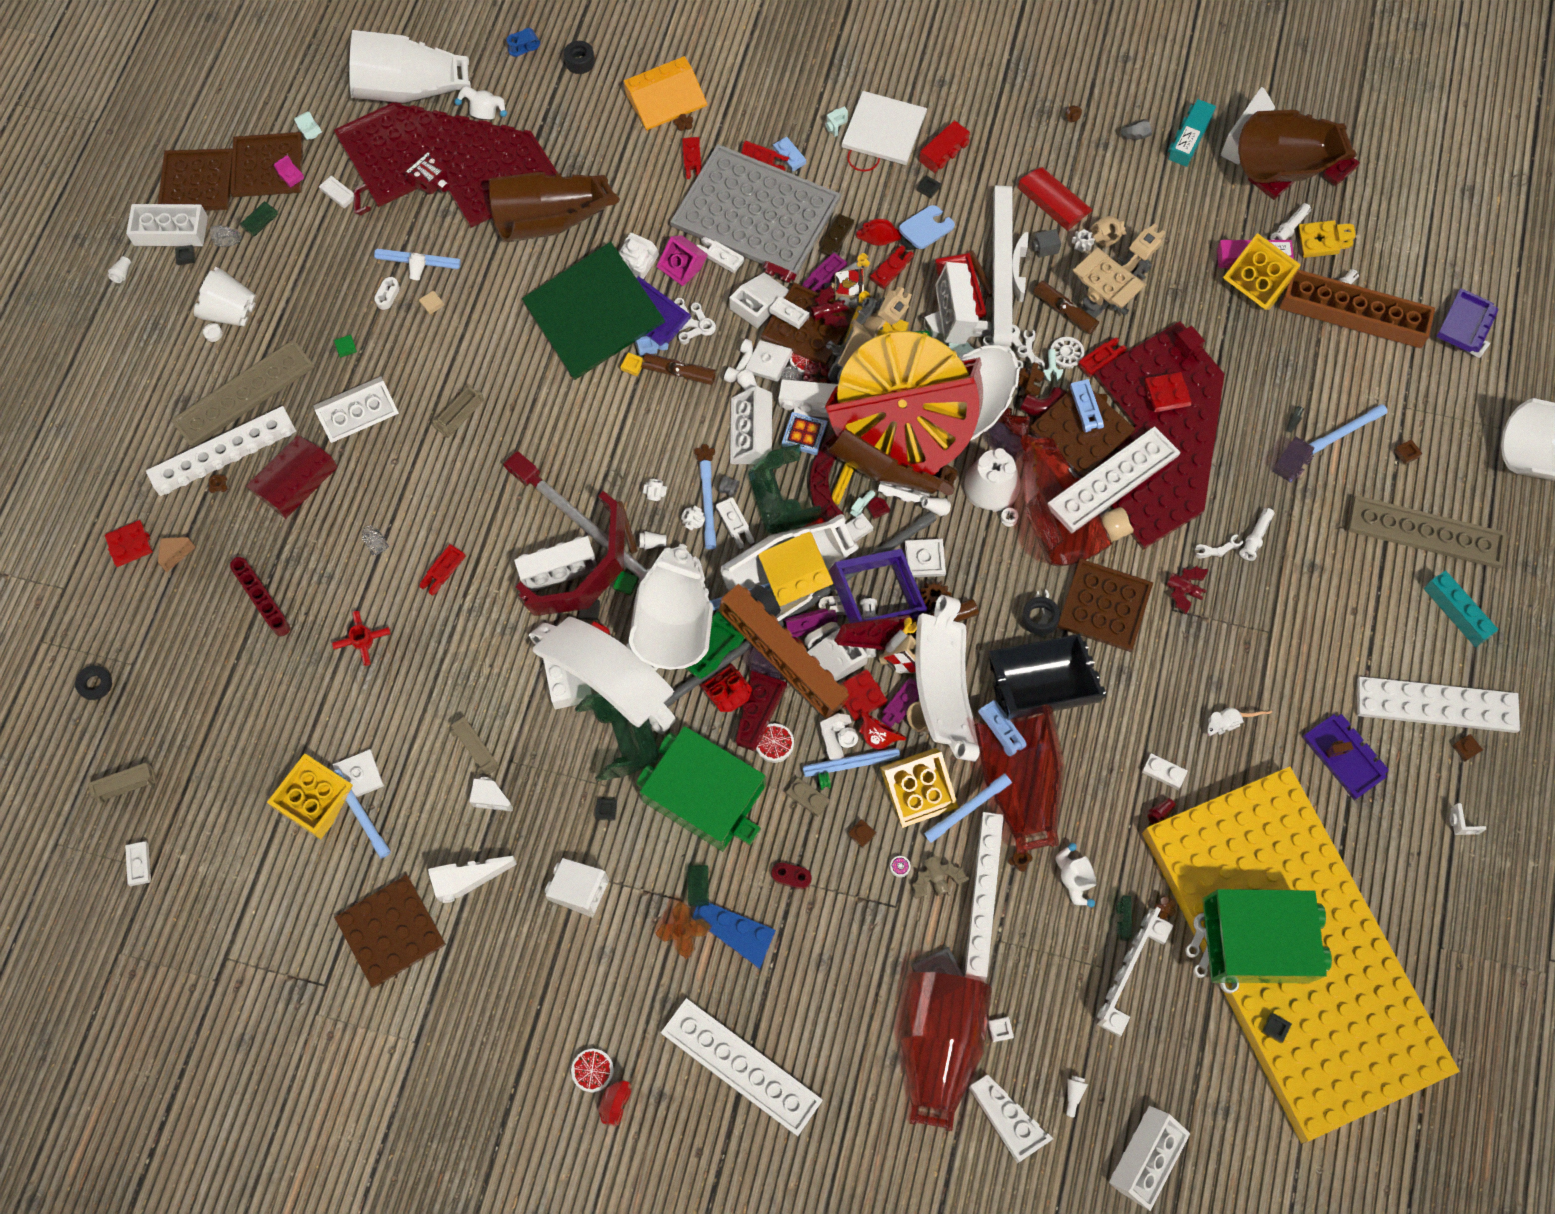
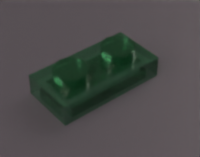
M264 201L240 225L245 231L255 237L279 214L275 208Z
M708 865L688 866L689 906H709Z
M1123 895L1116 903V913L1119 914L1116 933L1120 934L1121 941H1128L1132 937L1131 896Z

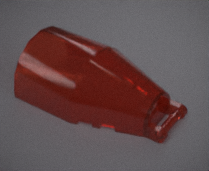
M1023 435L1021 437V444L1025 451L1022 456L1025 513L1048 564L1053 566L1072 565L1078 563L1080 558L1087 560L1111 546L1113 543L1103 525L1100 514L1071 533L1051 512L1048 502L1080 479L1078 477L1074 478L1069 468L1071 466L1057 448L1053 438L1046 437L1043 439L1034 438L1031 435Z
M1047 704L1043 705V714L1030 719L1012 722L1026 741V747L1022 750H1017L1012 756H1008L1005 753L1004 746L987 724H974L987 787L1004 773L1012 781L1009 786L994 795V800L1004 814L1003 817L1015 838L1019 854H1024L1028 850L1041 847H1055L1059 845L1057 826L1065 763L1054 709ZM1047 835V838L1026 842V838Z
M915 972L909 975L900 1034L911 1102L909 1124L916 1125V1123L936 1126L945 1128V1131L952 1132L955 1112L984 1054L992 996L990 985L967 977L936 972ZM918 1108L947 1113V1119L919 1115Z

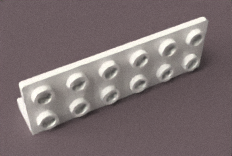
M1158 907L1153 911L1149 910L1148 914L1144 916L1141 922L1143 929L1141 928L1139 933H1136L1132 944L1135 946L1127 952L1123 960L1126 965L1119 969L1114 979L1117 981V984H1114L1109 989L1105 998L1108 1002L1100 1008L1097 1014V1018H1099L1097 1025L1119 1037L1122 1036L1130 1017L1114 1007L1147 937H1150L1164 945L1173 927L1172 924L1157 917L1161 910Z

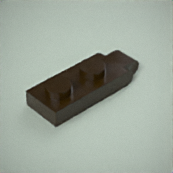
M838 214L821 243V247H823L821 250L822 254L831 256L834 252L838 253L854 225L853 219Z

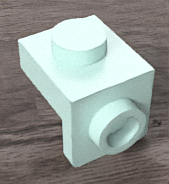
M845 106L827 114L825 125L828 132H831L834 137L838 136V126L846 123L848 120V111Z
M309 111L294 118L306 140L314 139L318 134L322 133Z

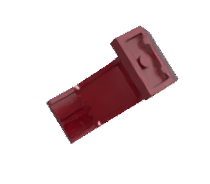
M602 491L598 496L605 508L610 512L609 543L606 557L577 589L571 592L538 596L522 582H519L515 587L520 592L518 596L523 600V605L533 616L589 609L624 570L625 514L617 501L606 492Z

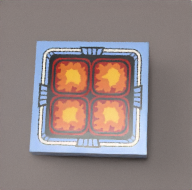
M792 412L782 440V446L817 455L827 427V421Z

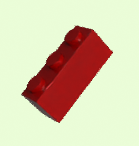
M954 120L920 151L919 162L933 173L944 168L947 161L953 159L958 151L962 148L964 149L969 144L970 131Z

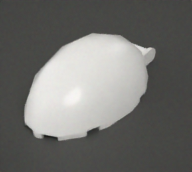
M1000 345L982 346L960 357L961 361L980 357L982 362L980 372L983 383V404L971 440L987 431L997 422L1012 400L1011 396L1018 386L1020 367H1018L1015 360V354L1013 351L1007 350Z

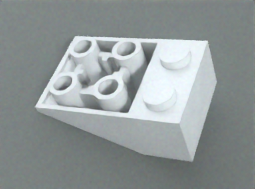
M762 273L741 285L729 297L730 309L758 329L771 315L769 312L771 305L779 296L785 298L789 290L766 273Z
M840 629L828 635L807 652L810 656L813 655L819 660L820 666L824 670L827 669L833 674L835 681L866 665L868 658L863 648L837 645L834 640Z

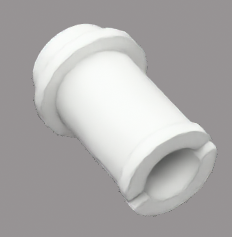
M1350 269L1338 281L1352 284L1359 277V274H1356V270Z

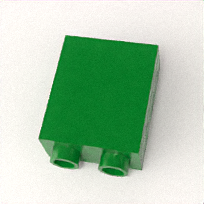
M684 726L678 736L672 732L666 736L659 748V753L664 755L656 768L647 765L640 774L636 785L642 788L640 795L643 803L724 852L733 838L734 831L742 819L746 818L765 789L766 775Z
M1217 889L1202 898L1211 983L1309 984L1327 976L1326 972L1330 970L1332 965V955L1329 947L1323 946L1321 929L1324 928L1326 923V911L1321 903H1317L1316 890Z

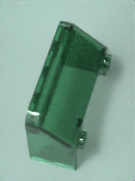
M800 444L770 451L752 466L748 472L749 481L764 528L771 534L805 526L821 518L820 505L802 510L797 500L788 499L783 501L773 472L774 469H778L784 464L800 460Z
M600 694L586 695L575 708L576 712L593 710L599 722L612 723L622 757L616 758L611 764H608L595 777L596 781L628 776L644 769L647 765L654 764L658 760L659 751L649 719L640 727H636Z

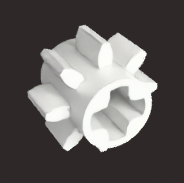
M1085 229L1080 232L1076 231L1075 237L1072 238V243L1075 244L1074 249L1081 252L1090 251L1095 241L1094 238H1091L1092 232H1088Z
M649 479V483L646 482L644 484L643 493L647 494V499L660 501L661 497L666 495L667 486H663L662 480Z
M696 506L693 509L691 507L686 508L681 517L682 523L685 524L684 527L690 530L700 528L705 521L704 513L701 512L702 509Z

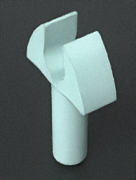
M1049 349V368L1042 372L1045 373L1044 378L1048 383L1051 381L1050 374L1053 372L1057 383L1062 376L1063 369L1059 370L1056 367L1055 349Z
M870 490L863 498L859 497L851 509L853 510L850 514L855 517L861 515L863 508L875 496V492Z

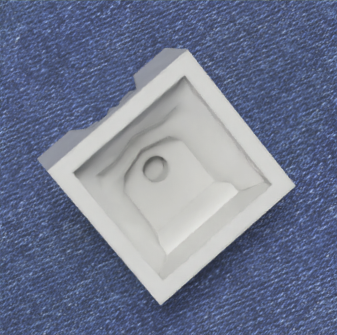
M630 233L619 250V254L636 278L639 276L642 279L645 278L659 256L658 249L652 241L634 233Z

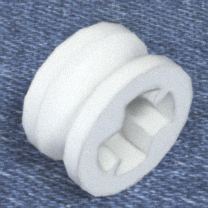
M1013 508L1004 509L1001 515V522L1008 527L1014 526L1018 520V512ZM1007 514H1009V516L1010 514L1013 515V519H1006Z

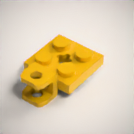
M1335 220L1299 224L1298 227L1303 258L1339 254L1340 249L1353 246V239L1356 236L1353 224H1339L1336 227ZM1322 237L1323 239L1321 242H1319L1318 239L1314 238Z

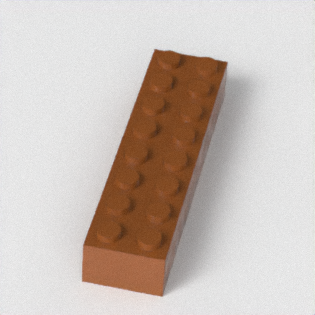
M1299 269L1285 288L1280 305L1282 310L1417 348H1422L1429 338L1436 308Z
M737 584L721 598L719 612L825 719L834 716L845 705L849 697L847 688L841 683L838 684L834 680L833 674L827 669L824 670L820 666L819 660L813 655L810 656L806 652L805 646L801 642H796L792 638L791 632L787 628L783 629L778 624V619L773 614L769 615L764 610V605L758 600L755 601L746 587H741Z

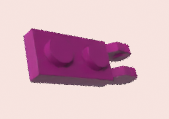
M833 253L810 274V277L805 280L802 286L809 288L815 281L817 284L811 290L819 293L824 288V283H830L835 278L836 272L847 267V262L836 253Z

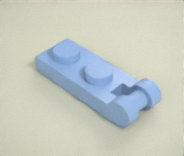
M1089 379L1071 383L1070 389L1082 422L1083 431L1089 432L1094 428H1103V420ZM1094 417V421L1089 422L1088 418Z
M996 700L978 711L1004 746V751L1008 756H1012L1017 750H1022L1026 747V741L1013 723L1007 720L1005 712Z

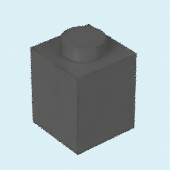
M1056 229L1036 233L1032 246L1039 258L1059 253L1061 241Z

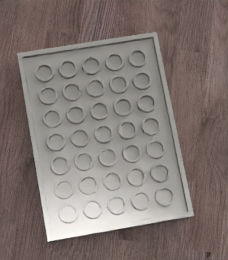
M717 144L670 221V225L698 238L707 237L717 241L739 255L763 265L765 261H769L798 274L840 201L841 194Z

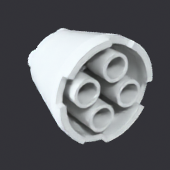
M215 267V271L211 270L201 286L198 299L200 303L195 304L194 316L202 320L245 327L249 318L247 317L248 313H252L256 306L254 302L256 295L224 270Z
M998 448L985 452L969 468L965 476L964 490L967 498L974 506L997 512L1010 507L1016 501L1021 483L1014 459L1004 449Z

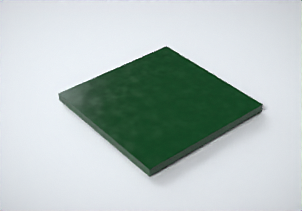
M611 241L522 298L574 380L665 323L664 318Z

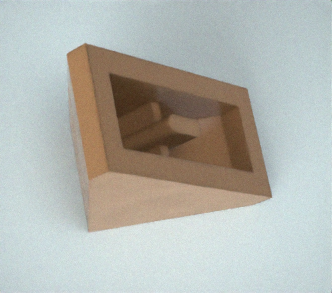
M187 537L161 538L158 564L168 572L196 547Z

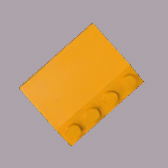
M685 56L624 80L625 94L646 131L679 118L680 114H688L707 106L693 69Z

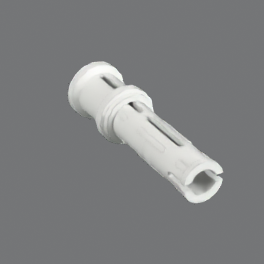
M1303 203L1286 223H1282L1279 226V230L1271 235V240H1286L1288 237H1291L1294 234V229L1311 212L1310 205Z
M1264 508L1252 534L1247 536L1246 544L1239 552L1242 558L1249 561L1256 559L1257 550L1263 545L1262 538L1275 514L1272 509Z
M872 598L862 599L860 601L862 620L877 617L875 612L877 600ZM864 648L868 658L876 657V649Z

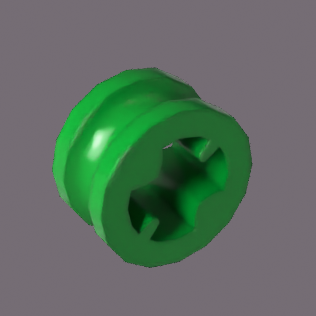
M825 771L824 774L819 772L820 789L824 790L825 787L831 789L828 771Z

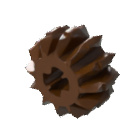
M932 580L931 585L925 583L924 588H921L919 591L925 606H928V612L931 609L935 611L938 599L936 596L945 595L951 597V592H948V585L942 587V581L935 584V581Z

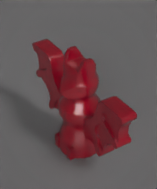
M831 285L825 290L821 289L820 296L815 298V303L818 306L811 307V315L814 322L823 318L825 326L832 325L836 330L841 327L847 329L848 323L846 318L833 315V313L848 310V307L844 306L845 300L836 301L832 304L827 303L834 298V290Z
M1195 566L1191 570L1184 568L1182 576L1172 573L1166 586L1174 588L1175 591L1171 593L1170 597L1175 600V608L1182 610L1185 615L1191 606V602L1184 594L1188 593L1192 597L1203 600L1201 593H1206L1207 590L1200 588L1198 585H1193L1191 580L1203 581L1208 569H1201Z

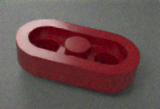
M765 261L762 267L765 269L764 272L773 277L776 274L786 283L794 282L797 276L794 272L769 261Z
M778 863L772 869L773 880L784 886L803 890L808 888L812 882L810 871L802 867ZM779 870H785L786 874L781 876L778 872ZM804 875L805 880L800 881L798 876Z

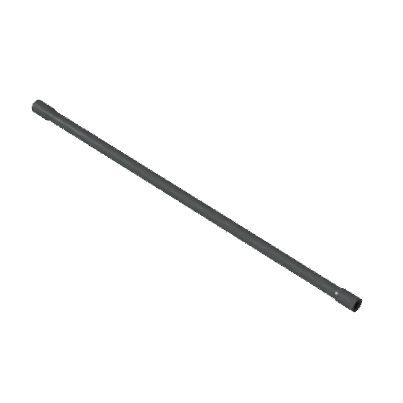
M929 511L914 524L869 555L893 550L905 540L937 520L933 512ZM860 572L845 574L846 581ZM832 584L814 592L813 598L808 603L781 619L778 624L781 627L784 626V619L800 615L823 597L836 589L835 585ZM745 640L739 647L730 651L723 658L715 671L702 679L696 676L692 677L673 690V695L664 704L668 708L680 697L754 646L748 640Z

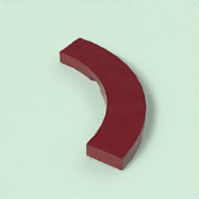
M834 433L820 447L810 472L811 496L815 508L824 522H828L838 515H844L834 503L829 489L830 472L837 457L827 452V447Z

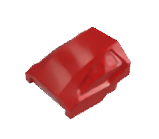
M732 663L716 676L700 685L720 712L734 711L748 701L752 692L749 683Z
M624 1080L617 1081L606 1088L598 1109L603 1124L614 1127L619 1125L624 1113L623 1106L627 1104L631 1094L630 1082Z

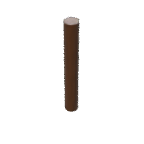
M969 251L973 266L988 296L992 297L993 288L974 251Z
M619 501L617 503L625 514V536L630 552L633 554L638 552L623 502Z

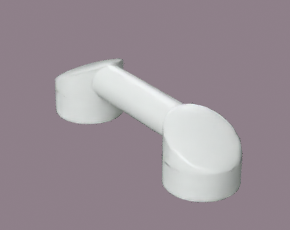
M745 339L743 341L740 352L744 353V356L736 369L731 367L727 369L724 375L725 381L730 383L736 381V376L746 367L753 354L751 340Z

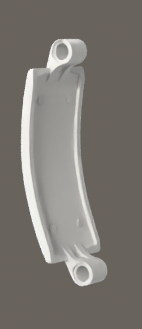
M941 595L936 601L934 616L924 613L918 616L915 664L919 699L933 741L948 744L956 758L975 762L981 749V740L973 720L967 693L965 671L966 626L963 623L953 621L960 610L959 599Z
M567 617L558 626L541 623L529 634L532 642L535 644L533 647L535 654L565 669L588 684L636 727H640L649 718L652 728L657 733L664 734L676 722L675 716L664 704L673 695L674 691L671 686L652 667L641 661L632 650L605 632L579 619Z

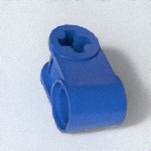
M525 28L522 31L510 34L507 37L508 52L511 56L518 57L524 53L536 50L540 46V41L533 29Z

